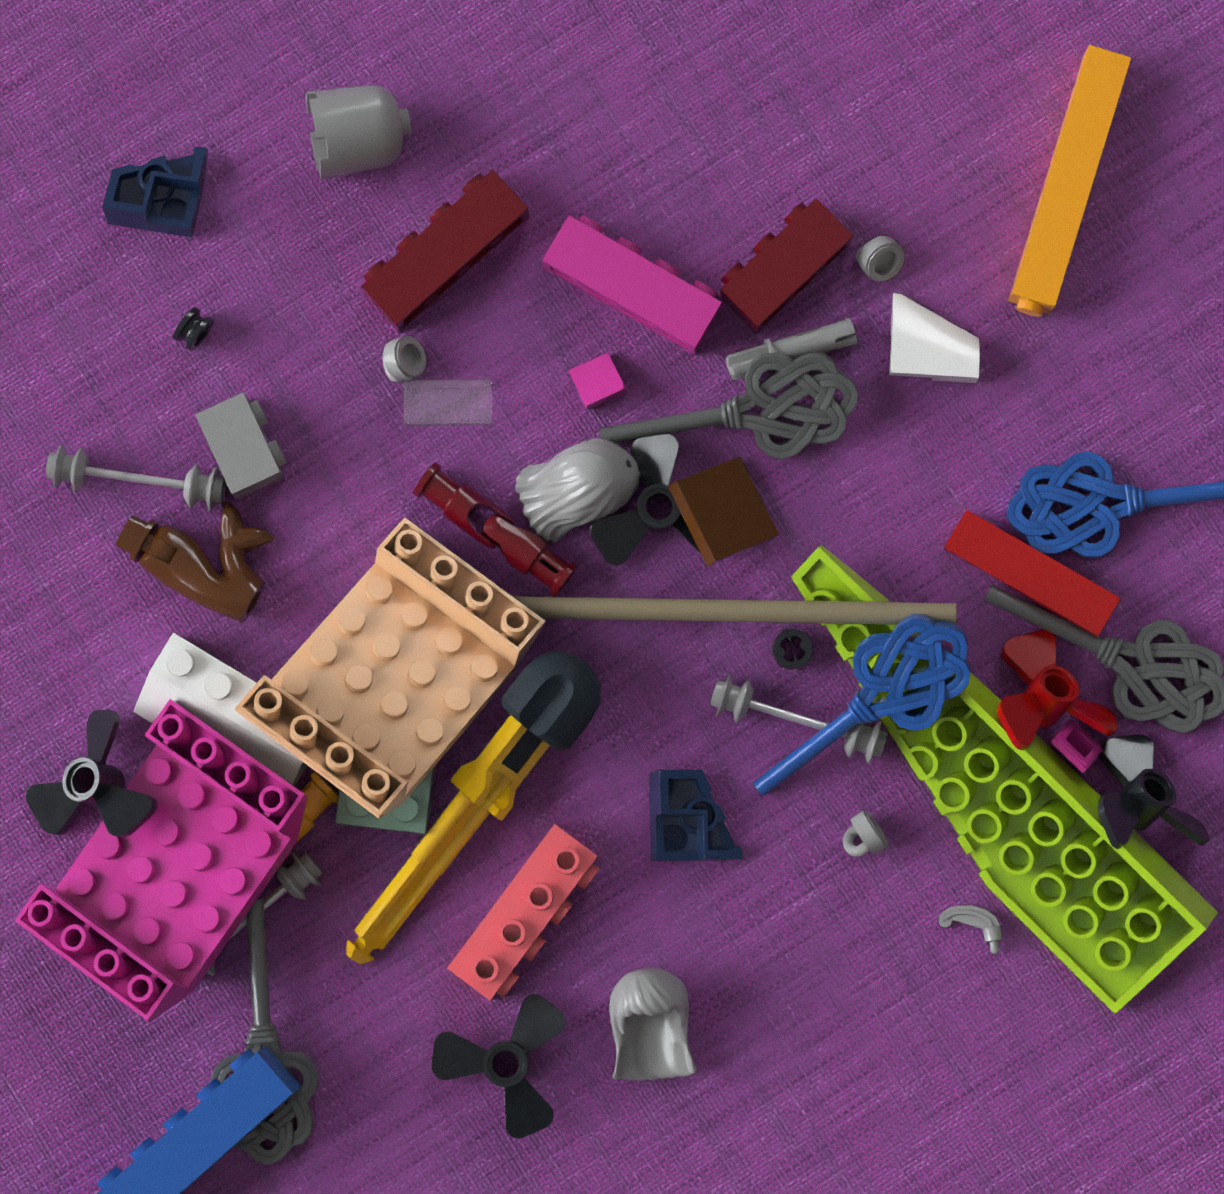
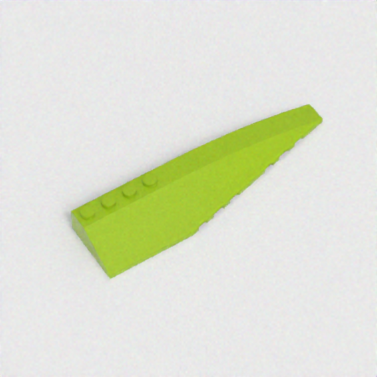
M820 545L791 576L806 601L890 602L823 545ZM820 623L822 626L826 625L837 643L835 648L844 661L848 660L852 668L854 652L860 641L872 634L891 633L897 626L886 624ZM880 652L869 657L868 663L871 669ZM898 653L889 672L895 671L902 654ZM919 659L913 669L929 665V660ZM971 672L969 685L959 695L944 701L940 717L929 728L912 731L899 727L890 715L881 717L880 719L920 781L924 780L935 797L933 800L935 806L942 816H947L959 835L957 840L966 855L970 853L981 870L979 875L986 886L1114 1014L1122 1009L1208 928L1218 912L1135 830H1133L1128 842L1121 849H1115L1109 842L1098 813V802L1101 796L1037 734H1035L1033 741L1026 750L1017 749L1012 744L998 717L997 708L1001 700ZM878 692L874 700L888 696V692ZM926 706L919 707V708H916V709H912L911 711H915V712L921 711V710H923Z

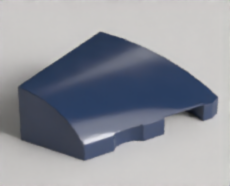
M193 148V155L170 161L166 160V156L151 159L142 166L131 164L112 169L102 206L107 224L193 237L206 173L207 148Z
M660 769L649 773L651 861H727L743 859V851L740 845L735 846L724 823L727 819L721 807L714 803L711 797V787L703 770Z

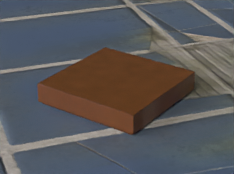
M740 456L678 480L668 486L707 566L770 541L779 535Z

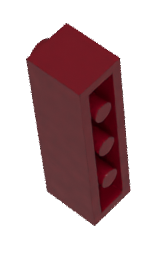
M493 169L485 177L482 173L474 176L463 187L462 192L464 195L453 205L449 202L441 205L429 218L432 224L420 234L413 231L407 235L396 247L399 251L397 255L388 263H385L383 260L377 262L364 275L363 278L366 282L361 286L364 294L399 332L529 218L528 207Z

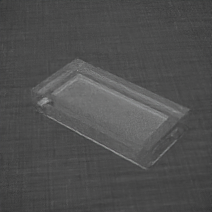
M491 379L409 380L403 382L404 426L492 425Z

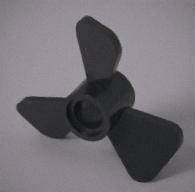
M670 434L641 437L631 445L630 454L638 464L640 477L646 487L638 498L637 510L598 519L591 526L590 534L593 542L605 560L611 565L619 566L624 564L648 530L662 533L674 527L700 553L668 488L679 448L677 439ZM657 497L665 498L670 502L672 512L665 519H654L646 510L649 501Z
M96 710L90 714L87 721L88 758L80 757L73 760L65 769L62 782L35 784L27 789V804L40 827L45 832L54 835L63 834L85 804L98 807L109 834L120 838L132 835L155 813L157 809L156 799L149 795L125 789V779L120 769L106 764L119 726V715L117 712L112 710Z
M1141 734L1108 739L1101 745L1103 750L1098 757L1125 787L1120 792H1107L1098 802L1100 819L1109 842L1115 849H1121L1128 842L1133 830L1143 831L1159 817L1199 845L1204 846L1210 841L1206 828L1199 820L1171 807L1176 801V791L1173 784L1164 774L1153 769L1154 743L1149 737Z
M531 994L521 1004L511 1039L499 1041L490 1047L489 1050L453 1032L445 1031L440 1033L434 1041L432 1071L441 1080H450L484 1072L489 1081L497 1086L504 1087L505 1126L507 1133L513 1138H524L548 1127L554 1118V1111L551 1105L525 1079L530 1063L528 1053L559 1034L565 1026V1017L560 1010L538 994ZM501 1051L513 1052L519 1060L518 1071L511 1076L499 1074L494 1067V1058L497 1053Z

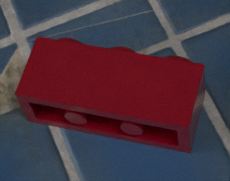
M817 198L808 206L803 202L798 204L784 219L788 225L777 236L772 232L768 233L753 248L752 251L756 256L745 266L738 262L721 279L724 286L721 288L720 297L756 334L851 244L853 235Z

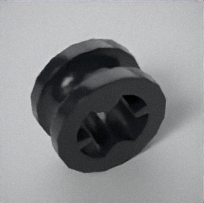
M197 307L192 308L183 317L173 334V339L177 342L184 340L186 348L191 352L202 343L214 324V320L209 316L202 318L200 315L201 310Z
M787 629L781 632L774 640L772 646V655L776 663L788 670H796L803 667L809 661L812 654V643L809 637L803 631L797 629ZM791 637L801 641L799 649L804 652V656L800 660H797L796 656H794L793 662L783 658L785 650L780 647L784 639H787L788 643H790Z

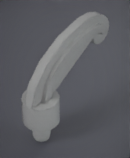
M972 905L953 906L943 911L939 916V925L943 928L949 927L953 920L983 929L984 941L989 942L991 953H999L998 940H1002L1001 928L996 916L986 909Z

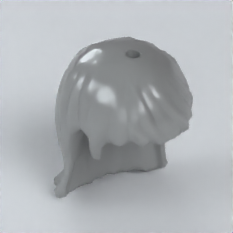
M593 438L565 449L549 462L536 465L528 464L516 477L517 484L515 490L520 494L519 500L524 504L523 515L529 519V526L535 529L536 535L542 536L545 541L551 540L553 543H557L573 528L601 519L625 505L637 491L641 474L637 462L625 449L612 441Z
M642 968L625 974L615 985L609 1003L610 1021L616 1045V1065L612 1079L654 1081L658 1078L688 1077L696 1073L697 1068L694 1065L688 1045L689 1002L683 982L674 974L661 968Z

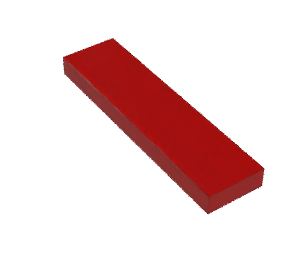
M968 510L965 511L944 546V550L1097 638L1121 600L1117 595Z

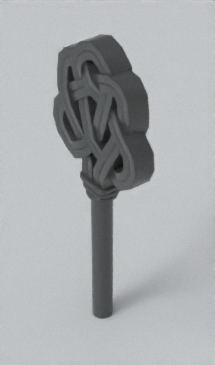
M779 352L762 353L751 361L745 373L746 392L738 396L734 395L732 399L729 398L726 402H723L721 407L600 428L601 439L619 443L641 437L724 424L726 427L742 430L744 428L754 430L757 446L767 456L785 459L797 455L808 443L825 444L837 440L846 429V417L856 407L858 388L852 378L838 370L834 360L824 353H807L796 359L787 357ZM767 370H777L759 382L762 373ZM811 370H820V371H815V372H813V373H810V372H809V371H811ZM791 381H795V383L786 387L778 395L773 394ZM836 388L843 393L840 401L834 396ZM808 394L814 398L812 405L796 402ZM756 405L763 408L759 413L747 411ZM779 415H781V416L786 417V418H789V419L798 420V421H803V422H802V423H799V422H794V421H790V420H785V419H781V418H777V417H778ZM769 434L789 439L781 442L774 440Z
M991 585L984 599L986 602L1096 654V659L1100 660V663L1107 670L1110 669L1118 676L1114 680L1110 693L1113 707L1122 718L1134 722L1154 720L1165 730L1182 734L1195 730L1202 721L1217 717L1224 710V680L1222 679L1224 666L1220 656L1208 647L1191 644L1184 629L1172 621L1156 620L1139 630L1134 643L1124 641L1123 638L1117 639L1116 637L1110 638L1109 636L1104 639L1101 637L1097 638L1078 626L994 585ZM1157 635H1164L1171 641V643L1150 642ZM1122 657L1135 658L1138 667L1132 668ZM1154 658H1178L1180 664L1156 663ZM1197 661L1204 664L1206 668L1199 667ZM1166 678L1183 680L1184 690L1179 692ZM1143 680H1147L1150 686L1163 699V701H1158V699L1151 692V690L1148 688V686L1144 683ZM1128 690L1132 693V695L1136 698V700L1142 707H1137L1131 704V702L1128 700ZM1210 691L1211 702L1204 706L1203 695ZM1176 711L1178 714L1182 715L1185 718L1181 719L1175 717L1171 713Z
M258 898L247 913L253 1025L249 1027L248 1038L245 1041V1044H247L246 1050L250 1048L255 1054L267 1046L300 1084L301 1088L289 1098V1102L285 1101L273 1112V1116L267 1117L234 1148L245 1149L256 1161L270 1165L280 1161L293 1146L303 1144L313 1132L314 1113L309 1101L319 1087L320 1071L314 1059L301 1050L284 1051L280 1043L281 1038L278 1035V1031L275 1029V1025L271 1023L263 898ZM244 1052L229 1054L219 1062L213 1070L210 1082L217 1077L223 1083L228 1078L229 1072L232 1071L229 1065ZM293 1067L301 1071L303 1085H301ZM295 1116L297 1117V1120H298L297 1129L295 1128V1120H294V1117H295ZM269 1139L277 1144L269 1147L263 1141Z

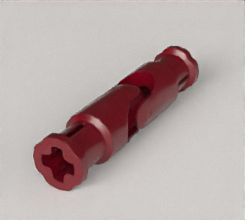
M434 462L428 468L413 491L415 496H424L440 507L445 518L478 542L493 549L496 546L499 547L501 553L511 566L524 575L528 573L533 575L550 588V594L554 597L562 591L578 568L575 562L568 564L549 550L548 543L532 531L512 526L514 522L507 513L469 485L464 484L461 486L441 471V465L437 462ZM477 509L491 510L495 515L486 520L484 529L479 534L470 525V516Z

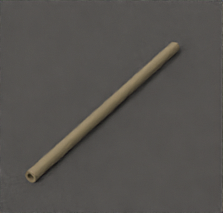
M512 596L542 619L897 625L901 620L912 614H924L936 622H952L957 625L958 617L957 603Z

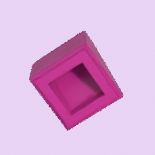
M609 353L568 370L586 411L626 393L625 385Z
M1072 719L1063 725L1051 737L1050 741L1082 773L1089 768L1103 750Z

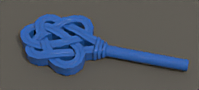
M1086 451L1072 455L1060 467L1043 464L1030 468L1020 479L1019 490L1008 502L1005 516L1010 526L1025 537L1029 546L1045 555H1055L1069 550L1082 558H1099L1110 552L1120 537L1119 519L1124 517L1130 518L1132 515L1142 513L1144 508L1224 499V481L1152 490H1142L1140 487L1128 484L1118 485L1113 483L1111 466L1102 456ZM1081 468L1091 469L1096 474V477L1077 472L1076 470ZM1038 481H1048L1047 485H1035ZM1063 485H1066L1075 489L1088 492L1090 494L1088 496H1085L1078 492L1064 489L1062 487ZM1105 498L1122 502L1110 508L1101 504ZM1053 503L1071 507V509L1057 516L1050 510ZM1024 505L1031 512L1029 519L1025 518L1021 513ZM1086 515L1092 517L1091 520L1073 531L1067 528ZM1104 529L1103 537L1099 542L1088 543L1085 541ZM1052 535L1055 539L1045 540L1042 537Z
M912 614L901 620L891 633L872 634L860 641L854 652L853 668L854 675L861 683L862 688L856 691L855 696H853L848 704V710L755 780L754 786L758 792L765 796L859 723H871L881 717L890 715L901 728L912 731L929 728L940 717L944 701L959 695L969 685L971 666L966 659L968 639L964 629L952 622H936L927 615ZM942 641L952 643L953 649L943 645ZM880 652L871 669L868 663L869 657ZM898 653L902 654L895 671L889 672ZM919 659L929 660V665L913 669ZM878 692H888V696L874 700ZM926 706V707H925L923 710H921V711H917V712L911 711L912 709H916V708H919V707Z

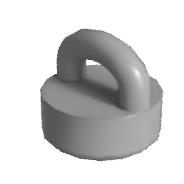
M879 236L860 247L855 259L862 271L870 279L883 282L891 279L899 272L905 257L903 249L894 239L889 236Z
M403 336L393 339L384 347L382 354L385 374L392 382L408 381L418 378L423 374L426 366V355L423 347L414 337Z
M863 810L850 819L852 826L846 830L842 840L843 847L850 856L861 857L869 851L873 855H877L888 847L889 842L886 835L868 811ZM859 835L863 843L855 846L854 838Z

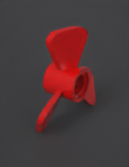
M1038 630L1009 639L1002 647L1000 652L1002 659L1029 685L1023 694L1005 696L997 708L998 717L1012 744L1017 749L1026 750L1033 741L1039 726L1051 727L1055 725L1065 712L1105 735H1114L1118 730L1116 716L1111 710L1100 704L1076 699L1079 695L1078 682L1069 671L1056 666V637L1046 630Z

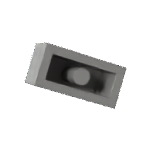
M243 392L195 414L229 490L236 499L285 478L280 466L286 464L287 461L277 440L268 442L262 426L269 423L258 400L250 403Z

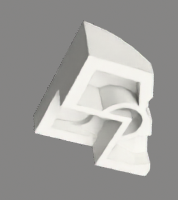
M893 293L889 375L932 378V381L976 383L979 379V338L906 296Z

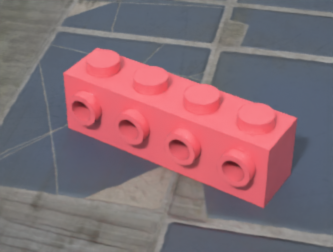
M554 824L447 969L489 1001L493 999L496 993L504 998L519 978L513 972L523 957L531 962L546 942L540 934L550 921L558 926L573 906L566 899L576 886L585 890L599 871V868L593 864L598 856Z

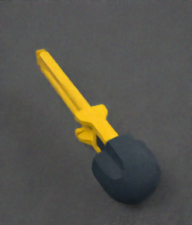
M556 650L539 655L519 674L502 697V707L511 715L477 759L460 766L450 779L460 791L354 929L358 938L354 943L347 940L346 955L351 960L360 965L373 961L375 958L370 954L372 950L377 948L383 950L487 816L491 813L500 821L505 818L513 807L517 787L548 747L551 745L558 751L570 748L592 720L601 702V684L594 670L585 659Z

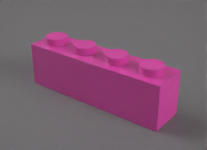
M568 215L542 259L543 268L695 355L721 310L722 302L716 299L718 293L699 281H695L691 285L678 277L680 271L663 260L657 259L654 264L640 256L642 250L627 239L619 237L616 242L603 235L604 228L594 220L586 216H581L577 220Z

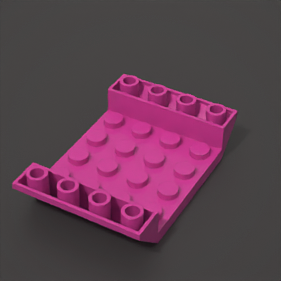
M169 699L144 735L154 742L156 746L126 787L128 790L155 798L157 801L155 813L132 835L124 838L109 834L103 821L54 890L40 884L15 919V922L148 1022L155 1020L195 990L297 843L308 798L302 791L171 699Z

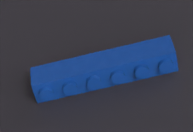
M267 1046L255 1054L250 1048L247 1049L229 1065L234 1071L231 1076L223 1083L216 1077L196 1094V1097L201 1102L188 1113L182 1107L163 1124L168 1132L155 1142L151 1137H148L129 1154L135 1160L123 1172L116 1166L97 1182L101 1189L98 1194H182L301 1088L300 1084Z

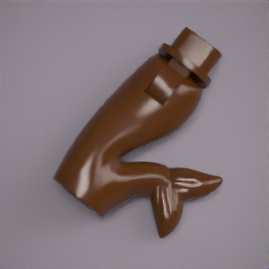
M224 501L220 526L222 542L219 549L222 575L216 572L203 550L193 538L181 530L168 525H160L159 527V524L154 520L147 523L132 515L115 545L130 553L131 561L138 562L148 573L178 594L209 610L243 623L253 611L266 583L247 564L245 554L249 550L272 542L274 537L262 528L245 527L239 511L231 503Z

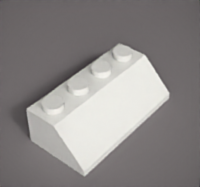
M173 633L149 671L133 710L134 713L153 723L166 703L171 699L294 787L307 767V764L235 711V707L257 682L177 634Z

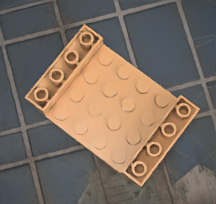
M404 517L378 546L375 564L272 679L264 675L235 707V711L380 819L405 802L513 675L545 625V620Z

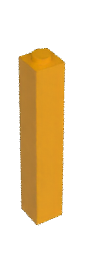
M1092 45L1088 46L1083 55L1008 302L1017 304L1016 310L1021 313L1041 317L1043 312L1050 314L1055 308L1131 57Z

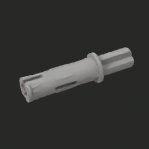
M845 318L843 321L773 342L769 338L764 339L763 345L728 355L726 357L728 372L734 380L744 378L751 361L762 353L779 352L787 357L796 359L807 353H828L851 345L855 346L857 345V338L853 335L855 330L850 318Z

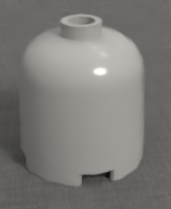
M361 85L306 92L307 114H312L315 132H310L316 169L319 171L320 179L384 168L392 165L399 158L403 150V135L411 134L410 118L407 108L399 109L395 97L388 89L380 85Z

